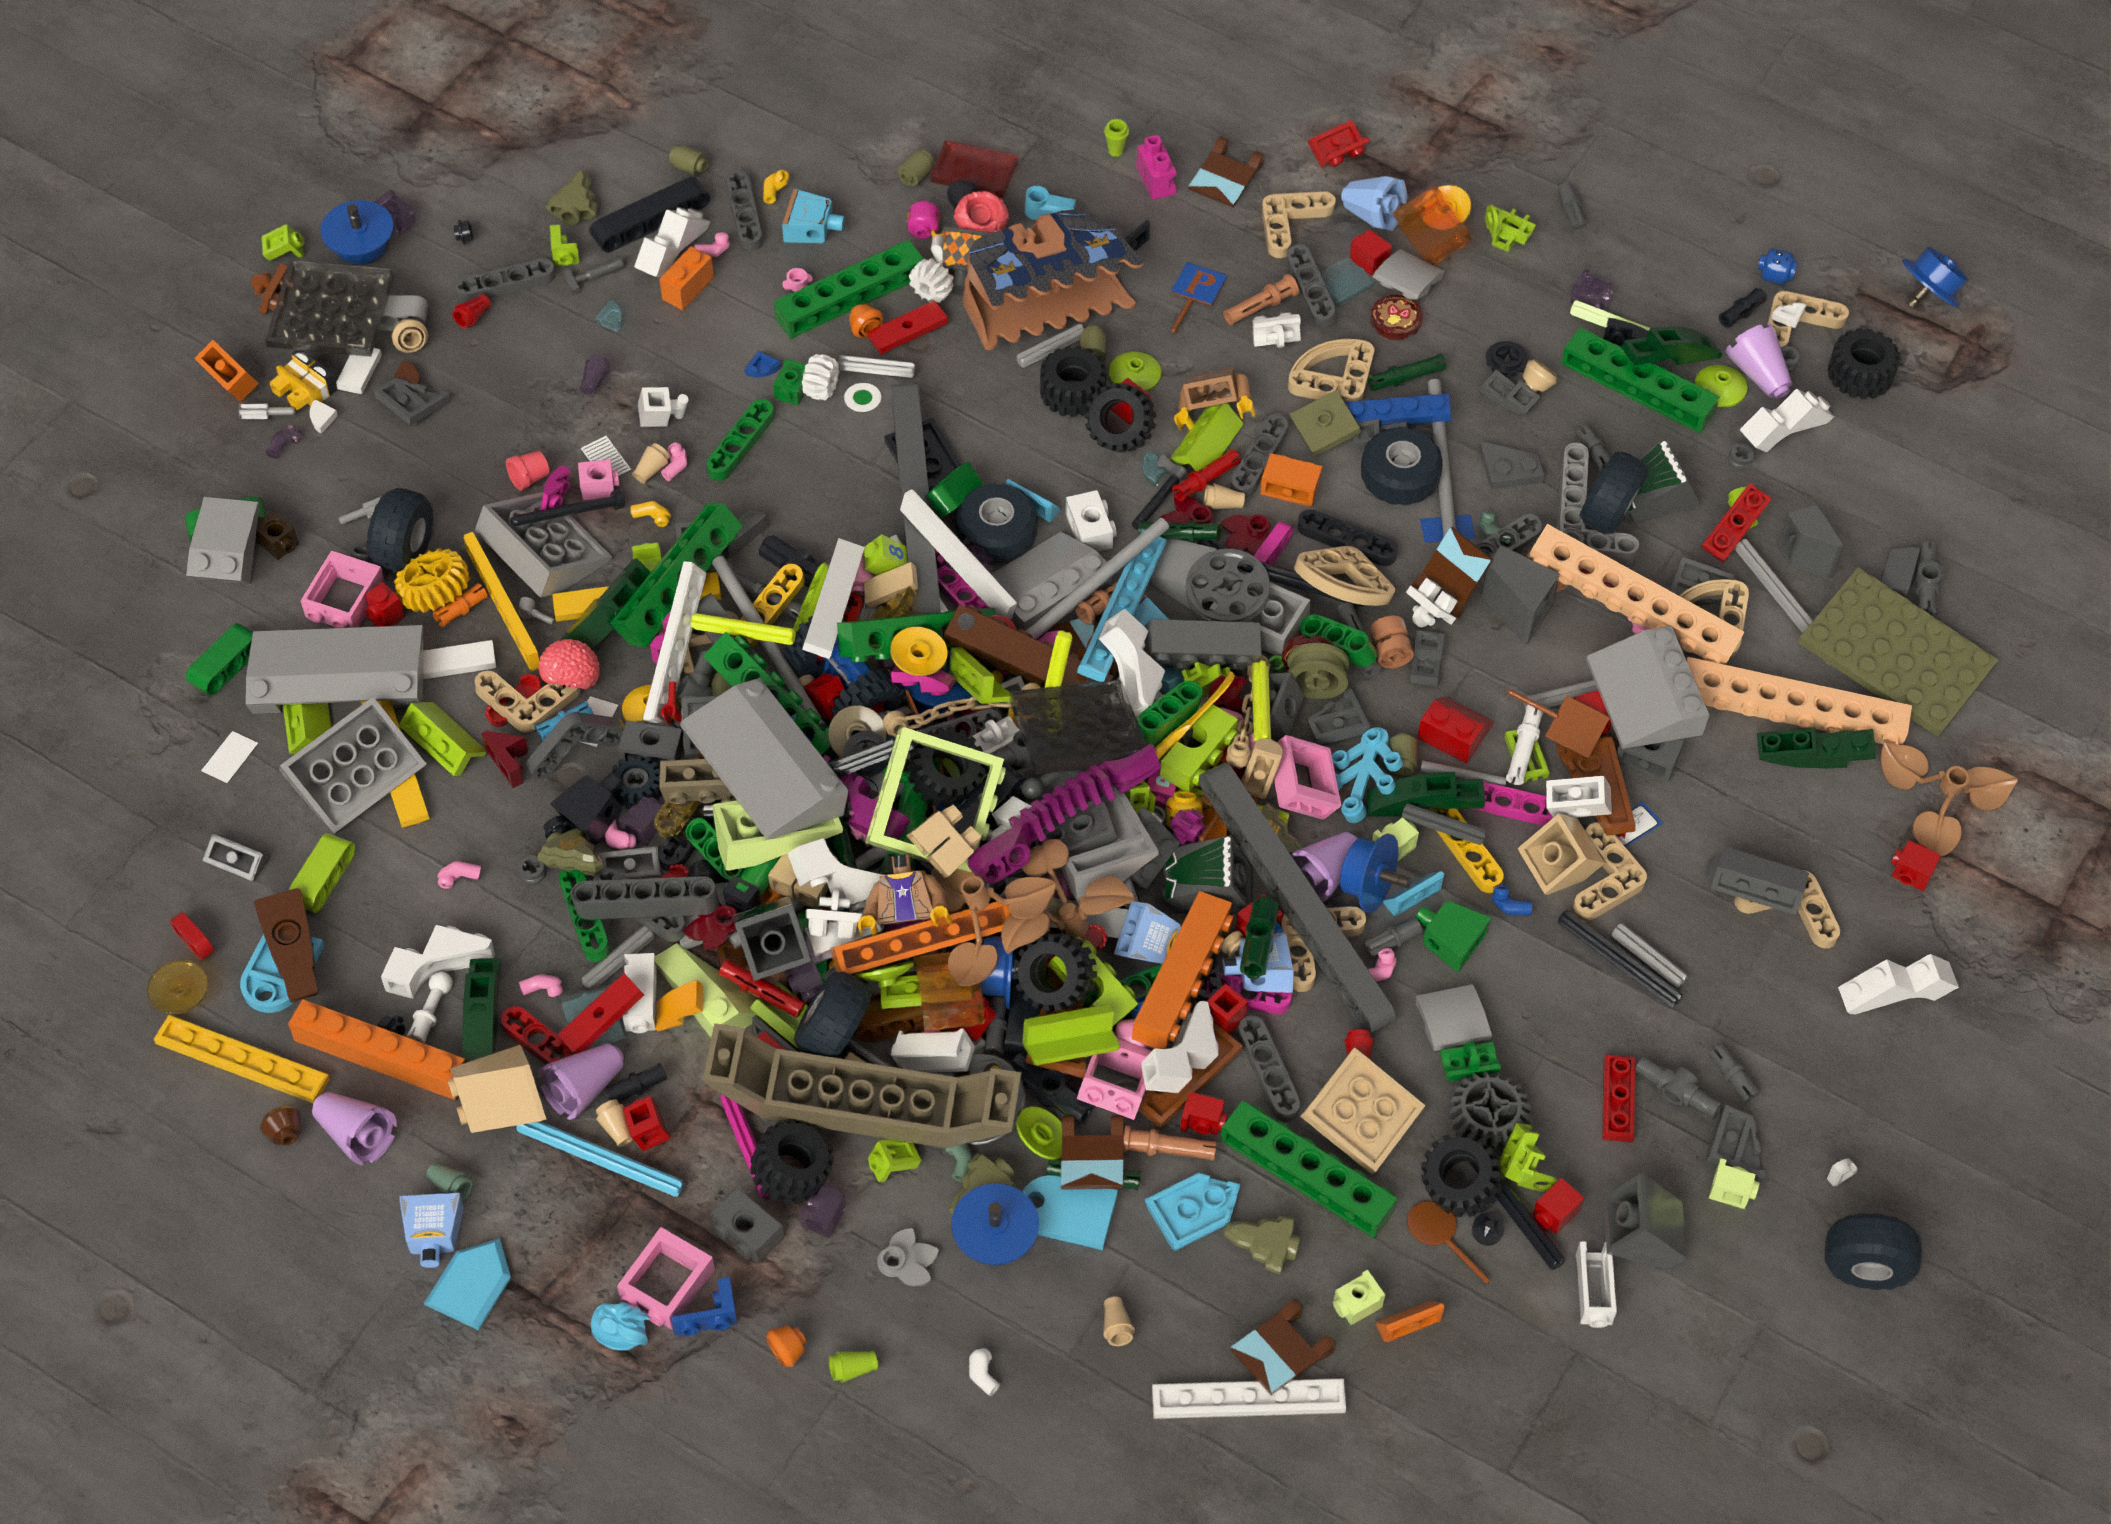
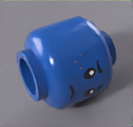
M1772 248L1768 251L1767 255H1761L1757 269L1762 270L1761 277L1763 280L1784 285L1788 280L1792 281L1798 261L1794 260L1792 253Z

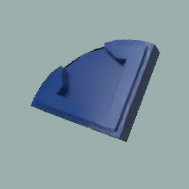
M758 351L745 367V375L751 377L772 375L781 368V361Z

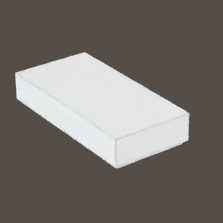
M355 344L336 382L337 389L363 394L382 356L381 350Z

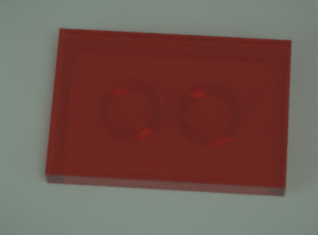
M945 140L930 175V182L950 186L952 182H957L958 180L972 181L977 183L980 192H990L1003 198L1016 167L1017 156Z

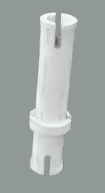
M1530 705L1526 706L1523 722L1518 727V740L1506 776V780L1509 783L1515 777L1514 785H1522L1524 783L1533 745L1540 735L1538 728L1544 712L1538 709L1535 712V708Z

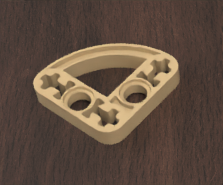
M1339 339L1311 348L1293 365L1288 379L1289 392L1296 396L1317 400L1337 390L1344 402L1362 401L1373 361V345L1365 340ZM1360 352H1365L1363 361L1358 360ZM1349 355L1343 377L1308 371L1315 364L1325 359ZM1352 370H1360L1364 374L1356 377L1350 374ZM1327 384L1333 389L1331 391H1322L1319 386ZM1351 385L1356 386L1354 395L1349 394Z
M1351 546L1302 552L1298 555L1294 565V570L1309 584L1328 595L1347 602L1370 606L1387 605L1391 602L1395 593L1393 584L1360 550ZM1346 573L1356 585L1343 582L1330 575Z
M1726 579L1711 580L1697 584L1679 595L1691 603L1709 596L1722 595L1718 618L1724 620L1726 614H1734L1738 618L1739 623L1733 626L1743 631L1749 590L1743 582ZM1733 590L1738 591L1739 595L1736 606H1730L1733 599V594H1731ZM1678 623L1680 627L1688 628L1684 623ZM1705 636L1707 642H1713L1711 638ZM1742 637L1730 658L1734 657L1737 654L1739 647L1741 645Z

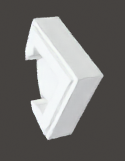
M1793 303L1783 307L1779 306L1772 313L1771 319L1796 328L1805 311L1806 304Z
M314 400L311 404L309 412L311 422L314 428L322 434L337 418V411L317 400Z
M1843 1159L1832 1166L1827 1180L1833 1187L1838 1186L1855 1175L1858 1167L1851 1159Z

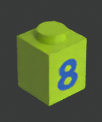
M881 534L864 548L865 570L878 576L907 564L906 546Z

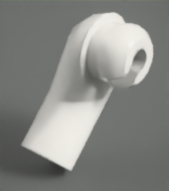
M981 1348L974 1350L969 1357V1376L985 1393L992 1396L999 1389L1000 1384L988 1374V1364L992 1359L990 1351Z

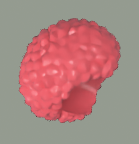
M986 191L972 192L964 196L959 201L954 215V220H956L959 229L986 233L1005 230L1010 219L1004 201L995 194Z
M573 639L555 641L545 649L538 663L542 680L549 684L570 686L572 689L581 688L586 690L595 686L600 675V668L594 651L586 643Z

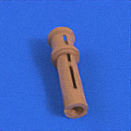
M1286 274L1279 282L1265 285L1262 292L1230 309L1224 310L1225 320L1229 325H1234L1236 322L1268 305L1277 306L1281 303V300L1288 296L1294 297L1298 295L1299 288L1293 276Z
M1118 581L1105 590H1096L1092 593L1091 598L1085 602L1082 601L1075 607V612L1082 622L1090 625L1095 621V617L1104 613Z
M1125 1125L1123 1153L1131 1150L1146 1152L1148 1156L1164 1153L1214 1161L1216 1141L1162 1135L1156 1129L1151 1128L1150 1131L1131 1129L1130 1125Z

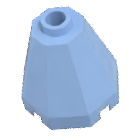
M1384 176L1350 182L1343 189L1341 198L1346 209L1373 227L1393 231L1403 218L1404 211L1400 210L1402 203L1406 204L1408 196L1404 180Z

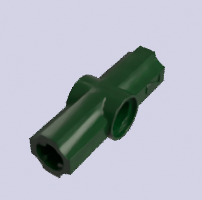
M1260 896L1258 900L1253 901L1250 920L1246 924V939L1240 963V972L1251 979H1259L1260 976L1266 975L1269 956L1273 950V936L1279 903L1272 900L1271 897Z

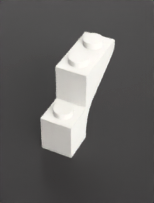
M677 207L676 211L666 210L655 239L644 238L634 267L655 277H661L673 265L678 254L706 232L710 221L702 218L703 213L689 208L686 210Z
M1796 389L1777 409L1771 411L1762 407L1740 431L1755 448L1768 452L1786 436L1794 432L1827 424L1834 418V415L1828 410L1831 406L1821 396L1816 397L1810 391L1805 393Z
M1123 609L1105 622L1099 640L1109 649L1117 662L1124 711L1127 716L1133 719L1155 703L1154 698L1162 687L1161 681L1165 670L1143 651L1146 645L1144 641L1148 630L1126 609Z
M824 838L798 846L787 853L800 887L811 884V887L815 888L827 883L831 894L833 889L839 890V898L850 899V913L864 909L874 883L879 881L880 876H882L881 874L850 868L841 864L829 851ZM838 907L837 910H838V912H839V911H842V910H845V909H848V908H840V907Z
M436 925L423 954L411 948H406L405 950L397 947L394 948L381 976L385 991L414 999L419 987L434 973L469 968L470 959L494 958L495 951L492 939L479 933L474 935L465 933L453 926L443 927Z
M1929 954L1908 967H1903L1886 959L1838 988L1847 1013L1859 1014L1910 998H1927L1935 1001L1959 988L1950 963Z
M1198 1002L1193 1012L1189 1013L1188 1018L1182 1020L1179 1036L1172 1048H1155L1141 1062L1146 1090L1179 1093L1192 1079V1068L1205 1069L1219 1055V1046L1213 1029V1017L1210 1014L1208 1002Z

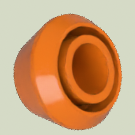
M868 304L855 306L849 316L853 335L858 338H867V331L882 325L883 314L881 311Z
M789 1325L773 1328L768 1330L766 1335L768 1346L784 1367H793L805 1351L803 1345L807 1342L797 1327L792 1329Z

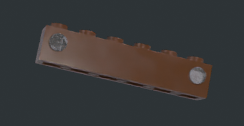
M959 604L944 633V642L954 647H962L969 654L1015 676L1021 675L1022 679L1030 683H1036L1044 689L1054 644L1047 641L1041 643L1033 639V636L1027 631L1021 629L1016 631L1007 627V623L999 618L993 617L990 619L982 615V612L976 607L970 605L965 607ZM1069 653L1059 696L1077 705L1094 704L1095 713L1097 714L1112 685L1113 676L1109 675L1110 672H1108L1104 683L1077 673L1082 658Z

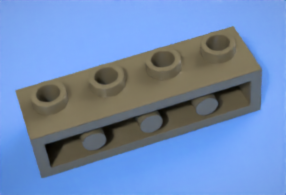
M706 759L660 761L659 788L665 802L683 804L686 801H699L702 803H711L715 800L723 799L737 801Z

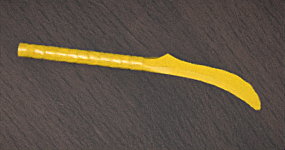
M1229 672L1219 688L1194 715L1172 731L1155 747L1158 760L1180 740L1195 721L1226 691L1235 678L1233 672Z

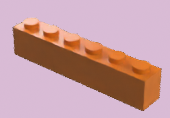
M1202 891L1198 892L1134 1021L1132 1040L1157 1049H1167L1170 1041L1176 1042L1181 1030L1179 1023L1181 1019L1186 1020L1192 1007V1003L1189 1002L1192 997L1197 998L1203 984V981L1200 979L1202 975L1208 976L1213 964L1212 954L1220 952L1224 938L1221 936L1223 932L1228 933L1233 924L1234 916L1230 915L1231 902Z
M996 901L989 903L983 910H977L982 937L1002 931L1005 920L1011 914L1009 905L1004 906ZM968 909L950 914L952 918L950 924H948L945 917H941L938 920L939 927H936L933 921L929 920L832 947L830 951L836 972L853 974L976 939L971 911Z
M302 999L288 1023L293 1039L298 1043L455 1101L458 1096L452 1097L447 1080L453 1078L450 1068L466 1063L465 1058Z

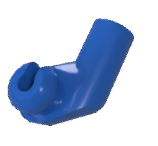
M1505 885L1494 887V893L1491 895L1492 901L1504 914L1531 916V901L1514 900L1509 895V889Z

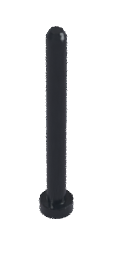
M620 490L612 491L610 496L514 515L510 518V522L513 526H520L608 507L618 510L624 508L625 499L623 493Z

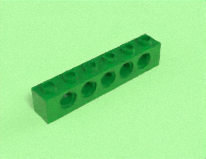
M909 240L896 244L881 253L872 255L868 259L850 265L844 270L829 275L818 282L807 285L794 293L774 301L775 319L790 339L850 312L857 305L868 304L909 285L911 282L909 278L911 271L924 258Z
M1579 328L1564 348L1561 365L1698 433L1703 431L1716 412L1720 396L1653 363L1634 365L1621 347L1585 329Z
M708 502L610 622L630 646L646 648V646L652 643L656 634L662 628V621L672 609L679 582L678 573L680 578L683 562H693L703 571L707 572L711 565H713L712 561L716 557L721 556L727 545L737 538V533L743 526L724 503Z
M977 608L986 617L996 615L995 608ZM956 610L838 622L839 657H851V662L868 661V656L875 655V659L892 658L890 648L894 633L896 636L900 631L910 627L930 629L944 640V633ZM961 621L959 624L962 630H965V626L967 630L973 627V625ZM870 636H871V639H872L871 644H869V637H870ZM945 643L947 651L951 652V648L954 646Z
M725 632L703 657L732 687L761 677V680L774 697L779 696L778 702L791 717L796 714L794 722L808 738L811 733H815L811 741L815 749L823 757L828 756L834 760L838 755L833 751L829 743V727L827 726L824 729L819 724L822 720L821 717L811 708L806 710L801 705L804 700L794 690L791 689L788 692L783 687L786 683L785 680L775 671L770 673L765 668L768 663L758 653L752 655L748 651L750 644L739 634L734 637ZM743 659L742 665L736 669L738 661Z
M1242 1100L1222 1126L1220 1141L1373 1239L1376 1238L1395 1211L1397 1198L1388 1188L1377 1186L1369 1181L1364 1173L1356 1169H1350L1337 1156L1320 1150L1309 1138L1298 1136L1285 1123L1271 1119L1256 1105H1249ZM1261 1132L1265 1136L1256 1137L1252 1133ZM1286 1148L1291 1152L1281 1153L1278 1151V1149ZM1311 1164L1314 1165L1316 1169L1308 1170L1305 1167H1303V1165ZM1335 1180L1339 1181L1342 1185L1333 1186L1329 1182ZM1364 1197L1368 1202L1360 1203L1355 1198Z

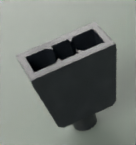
M611 772L600 784L588 775L583 776L552 801L551 806L566 821H570L574 828H578L586 834L591 842L596 845L622 810V806L613 794L623 783Z

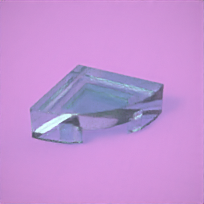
M609 300L596 315V323L619 332L622 327V314L619 306L614 301Z
M1147 451L1143 458V473L1146 479L1156 486L1166 474V469L1157 468L1156 463L1159 457Z

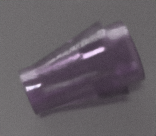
M592 355L590 359L586 360L582 383L579 388L583 394L594 396L596 390L610 373V362L599 355Z

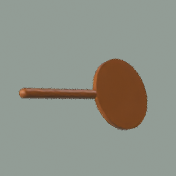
M1431 1201L1419 1203L1410 1210L1407 1217V1227L1416 1240L1433 1246L1446 1243L1485 1283L1490 1282V1279L1451 1240L1457 1226L1456 1219L1451 1211L1448 1214Z

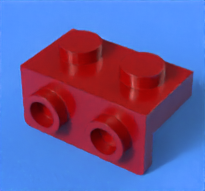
M1350 120L1311 138L1307 143L1322 169L1328 165L1332 168L1345 161L1344 158L1350 155L1352 158L1361 155L1366 151L1365 147L1370 142V139L1368 137L1362 139L1354 122Z

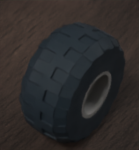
M1408 427L1390 428L1377 433L1366 444L1361 460V477L1368 491L1378 499L1393 505H1411L1419 503L1433 494L1442 474L1443 458L1434 440L1421 431L1408 429Z
M1624 451L1615 452L1601 472L1579 515L1583 523L1600 533L1614 534L1649 473L1645 463Z
M996 483L981 486L970 492L965 497L963 503L957 508V538L981 561H988L990 563L1012 561L1024 555L1034 543L1038 525L1037 512L1030 497L1017 488Z
M395 488L382 495L374 508L367 532L368 555L376 565L387 570L399 572L405 568L406 564L410 563V559L419 557V553L421 555L425 553L431 538L434 519L433 508L425 495L403 488Z
M833 972L814 996L794 1035V1042L797 1048L803 1053L836 1058L856 1031L870 1003L872 995L867 985L846 972Z
M1877 1213L1848 1215L1843 1219L1837 1220L1830 1227V1230L1827 1231L1825 1263L1833 1276L1848 1285L1872 1290L1895 1289L1896 1287L1907 1285L1920 1271L1922 1260L1921 1238L1910 1224L1896 1217Z

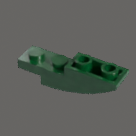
M1684 327L1650 328L1647 337L1624 340L1622 350L1634 365L1672 359L1677 366L1717 359L1722 356L1721 351L1708 336Z
M638 558L632 559L602 596L595 599L561 639L581 641L586 643L592 650L614 629L610 622L651 572Z
M1815 728L1757 733L1759 760L1773 764L1799 768L1832 769L1847 768V761L1876 759L1873 729L1815 734Z
M1438 772L1410 776L1394 780L1396 787L1390 794H1382L1378 787L1367 791L1366 794L1368 817H1402L1406 804L1423 809H1472L1485 807L1483 779H1456L1455 772Z
M500 958L470 959L469 972L465 976L462 1023V1058H465L466 1063L495 1053L498 1027L497 1003L501 974Z

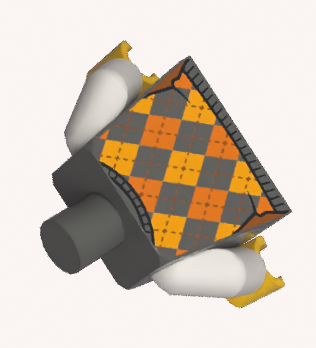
M944 226L942 234H935V230H932L931 251L936 263L941 262L944 268L949 269L948 274L954 277L952 280L954 284L953 289L963 291L965 278L968 274L969 250L975 240L989 233Z

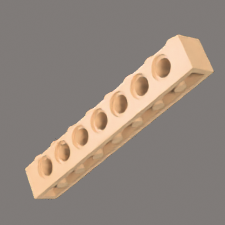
M1549 524L1544 528L1528 557L1560 573L1559 582L1575 587L1584 596L1595 598L1604 603L1611 611L1620 612L1629 617L1637 625H1644L1649 629L1672 626L1681 649L1694 653L1705 661L1726 665L1744 634V631ZM1555 556H1562L1565 561L1558 560ZM1579 569H1586L1590 574H1584ZM1604 582L1611 583L1614 588L1607 587ZM1628 596H1635L1639 601H1633ZM1653 609L1662 611L1664 615L1656 614ZM1678 623H1684L1688 628H1682ZM1702 636L1711 638L1713 642H1707Z
M1687 657L1688 666L1706 706L1714 707L1718 710L1738 712L1746 716L1770 719L1773 722L1793 724L1805 729L1815 728V730L1827 733L1873 729L1875 743L1883 745L1885 742L1903 745L1907 737L1912 705Z

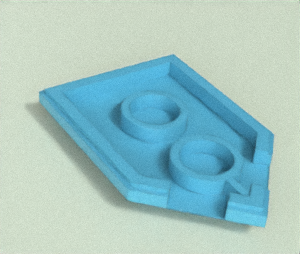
M1197 1173L1146 1198L1145 1203L1169 1245L1176 1251L1230 1223L1240 1184L1231 1181L1227 1183L1212 1179L1209 1175Z
M500 1238L456 1251L425 1300L424 1305L479 1330L511 1279Z

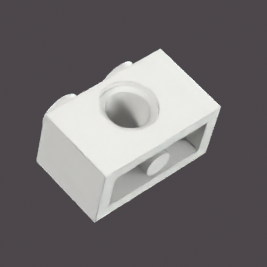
M1098 491L1066 497V516L1075 539L1095 549L1097 552L1112 549L1113 537L1117 536L1116 527L1113 520L1109 521L1107 517L1109 514L1107 503L1105 500H1101Z
M1604 776L1546 781L1547 809L1553 818L1558 813L1571 817L1612 814L1611 786Z

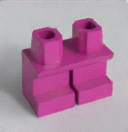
M1159 135L1145 138L1144 144L1137 146L1136 167L1143 182H1145L1151 199L1175 195L1176 186L1172 178L1175 177L1177 172Z

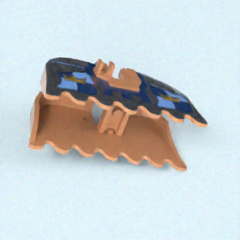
M1061 210L1052 214L1041 215L1036 220L1035 225L1027 228V231L1019 223L1009 226L1007 230L992 232L975 240L968 255V274L964 283L963 306L978 332L984 349L992 350L997 347V337H1004L1007 341L1013 343L1020 340L1021 330H1026L1034 336L1041 335L1044 331V323H1048L1054 328L1062 329L1066 326V317L1068 316L1073 317L1076 321L1086 322L1089 319V310H1095L1103 316L1109 315L1112 311V303H1116L1125 309L1134 308L1135 300L1126 292L1115 275L1119 273V263H1126L1131 268H1140L1144 265V261L1105 218L1081 210Z

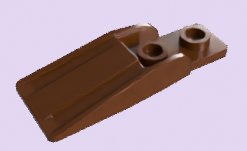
M296 888L256 899L254 905L264 937L281 979H284L290 1002L318 995L319 990L313 972L315 969L314 949L301 890Z

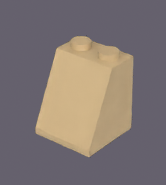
M521 1045L450 1068L453 1078L447 1080L452 1097L459 1096L462 1105L456 1108L462 1125L468 1123L471 1133L546 1120L530 1065Z

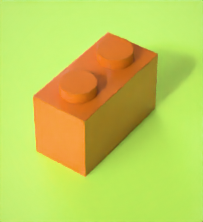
M690 246L659 278L662 300L684 310L714 278L712 257Z
M214 340L194 358L240 402L259 384Z
M1270 453L1262 475L1260 494L1312 507L1321 482L1322 466Z

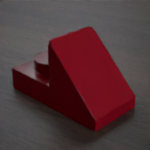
M490 731L481 733L484 748L511 787L515 788L523 784L521 777L523 766L518 758L528 753L526 738Z

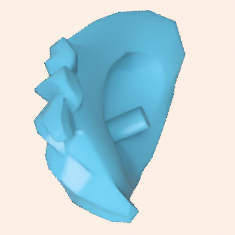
M625 1302L616 1305L603 1303L593 1313L591 1320L592 1334L599 1343L615 1350H629L640 1344L646 1345L648 1339L644 1320H649L650 1316L642 1312L640 1308Z

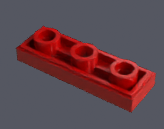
M934 300L867 331V338L881 355L948 324V317Z
M1749 483L1702 544L1701 548L1724 563L1772 498ZM1733 519L1739 520L1741 524H1735L1733 522Z
M625 973L622 974L558 1034L559 1038L574 1054L585 1051L644 996L643 992Z
M1605 1054L1603 1067L1602 1140L1633 1143L1635 1057Z

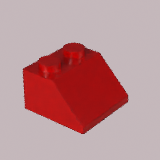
M1443 696L1435 699L1421 718L1417 739L1467 764L1493 726L1494 721Z

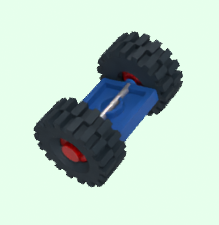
M813 616L808 618L806 624L802 622L799 625L800 629L796 631L794 644H785L787 647L783 648L784 657L800 678L809 674L816 679L824 673L839 676L844 689L839 693L841 698H836L834 702L836 706L832 707L833 718L839 711L849 706H865L878 714L883 711H894L906 705L904 702L907 700L905 692L897 683H892L891 675L887 671L877 669L874 673L864 662H851V657H839L838 634L829 659L802 650Z

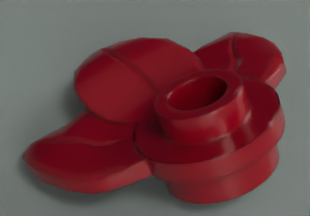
M1174 497L1176 510L1160 516V518L1169 523H1189L1191 520H1196L1198 523H1214V515L1207 506L1200 505L1192 497H1187L1184 501H1179Z
M1240 514L1225 518L1220 523L1230 533L1225 546L1241 551L1248 550L1252 556H1254L1271 533L1270 522L1265 516L1260 514L1252 515L1249 518Z
M1224 675L1219 676L1211 684L1208 699L1225 680L1226 677ZM1235 676L1230 686L1213 705L1242 714L1243 700L1238 696L1246 682V678Z
M719 902V907L715 912L708 915H698V918L690 923L683 930V933L694 941H703L705 950L718 948L726 942L730 933L736 931L733 914L739 913V911L734 907L722 905ZM727 919L731 920L727 923H723Z

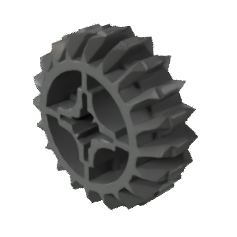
M1486 1071L1483 1073L1482 1078L1475 1073L1471 1076L1470 1081L1464 1078L1461 1081L1460 1087L1457 1086L1454 1089L1453 1096L1449 1102L1451 1109H1449L1448 1116L1449 1119H1452V1129L1459 1130V1132L1463 1133L1464 1137H1468L1470 1133L1475 1135L1477 1140L1483 1139L1495 1151L1498 1145L1503 1149L1506 1147L1509 1135L1516 1123L1530 1124L1531 1104L1527 1103V1093H1520V1084L1511 1085V1076L1504 1081L1500 1079L1499 1072L1492 1078ZM1483 1096L1481 1100L1473 1101V1104H1467L1470 1100ZM1507 1119H1513L1508 1124L1497 1127L1498 1123L1506 1122Z

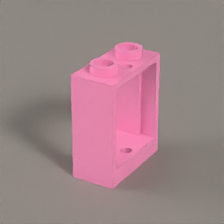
M331 551L301 599L305 617L313 622H322L334 628H358L365 618V613H367L366 607L368 604L365 594L383 582L385 584L381 566ZM337 577L364 586L349 613L321 604Z
M1285 735L1277 743L1282 747L1283 753L1274 776L1279 807L1318 819H1326L1342 806L1330 748L1293 736ZM1295 763L1308 767L1312 788L1298 784Z
M1117 1038L1120 1043L1118 1051L1092 1055L1077 1099L1134 1120L1146 1089L1141 1062L1152 1051ZM1097 1064L1140 1079L1136 1092L1093 1077Z
M660 1227L617 1285L620 1302L640 1308L642 1312L650 1316L649 1321L657 1326L665 1325L673 1329L671 1318L683 1315L715 1271L713 1257ZM660 1252L693 1271L668 1306L635 1288Z

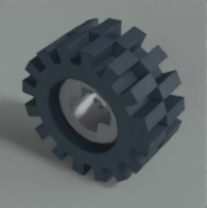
M632 755L627 756V762L623 758L618 761L619 766L614 765L612 767L613 772H611L623 783L613 794L615 799L621 806L625 804L626 809L631 810L632 805L635 806L636 810H641L640 805L644 804L647 809L650 807V801L655 804L658 801L657 796L661 797L662 795L659 788L660 768L658 769V764L655 761L652 763L649 757H646L643 761L642 755H637L636 760H633ZM634 779H642L643 783L640 785H638L637 783H634L632 785L629 784V782H631V780Z

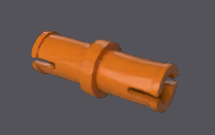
M479 583L475 584L461 596H456L454 602H449L445 607L434 611L433 617L435 621L441 620L439 626L445 627L446 624L458 616H465L469 613L470 608L487 599L486 590L484 588L479 590L482 585Z

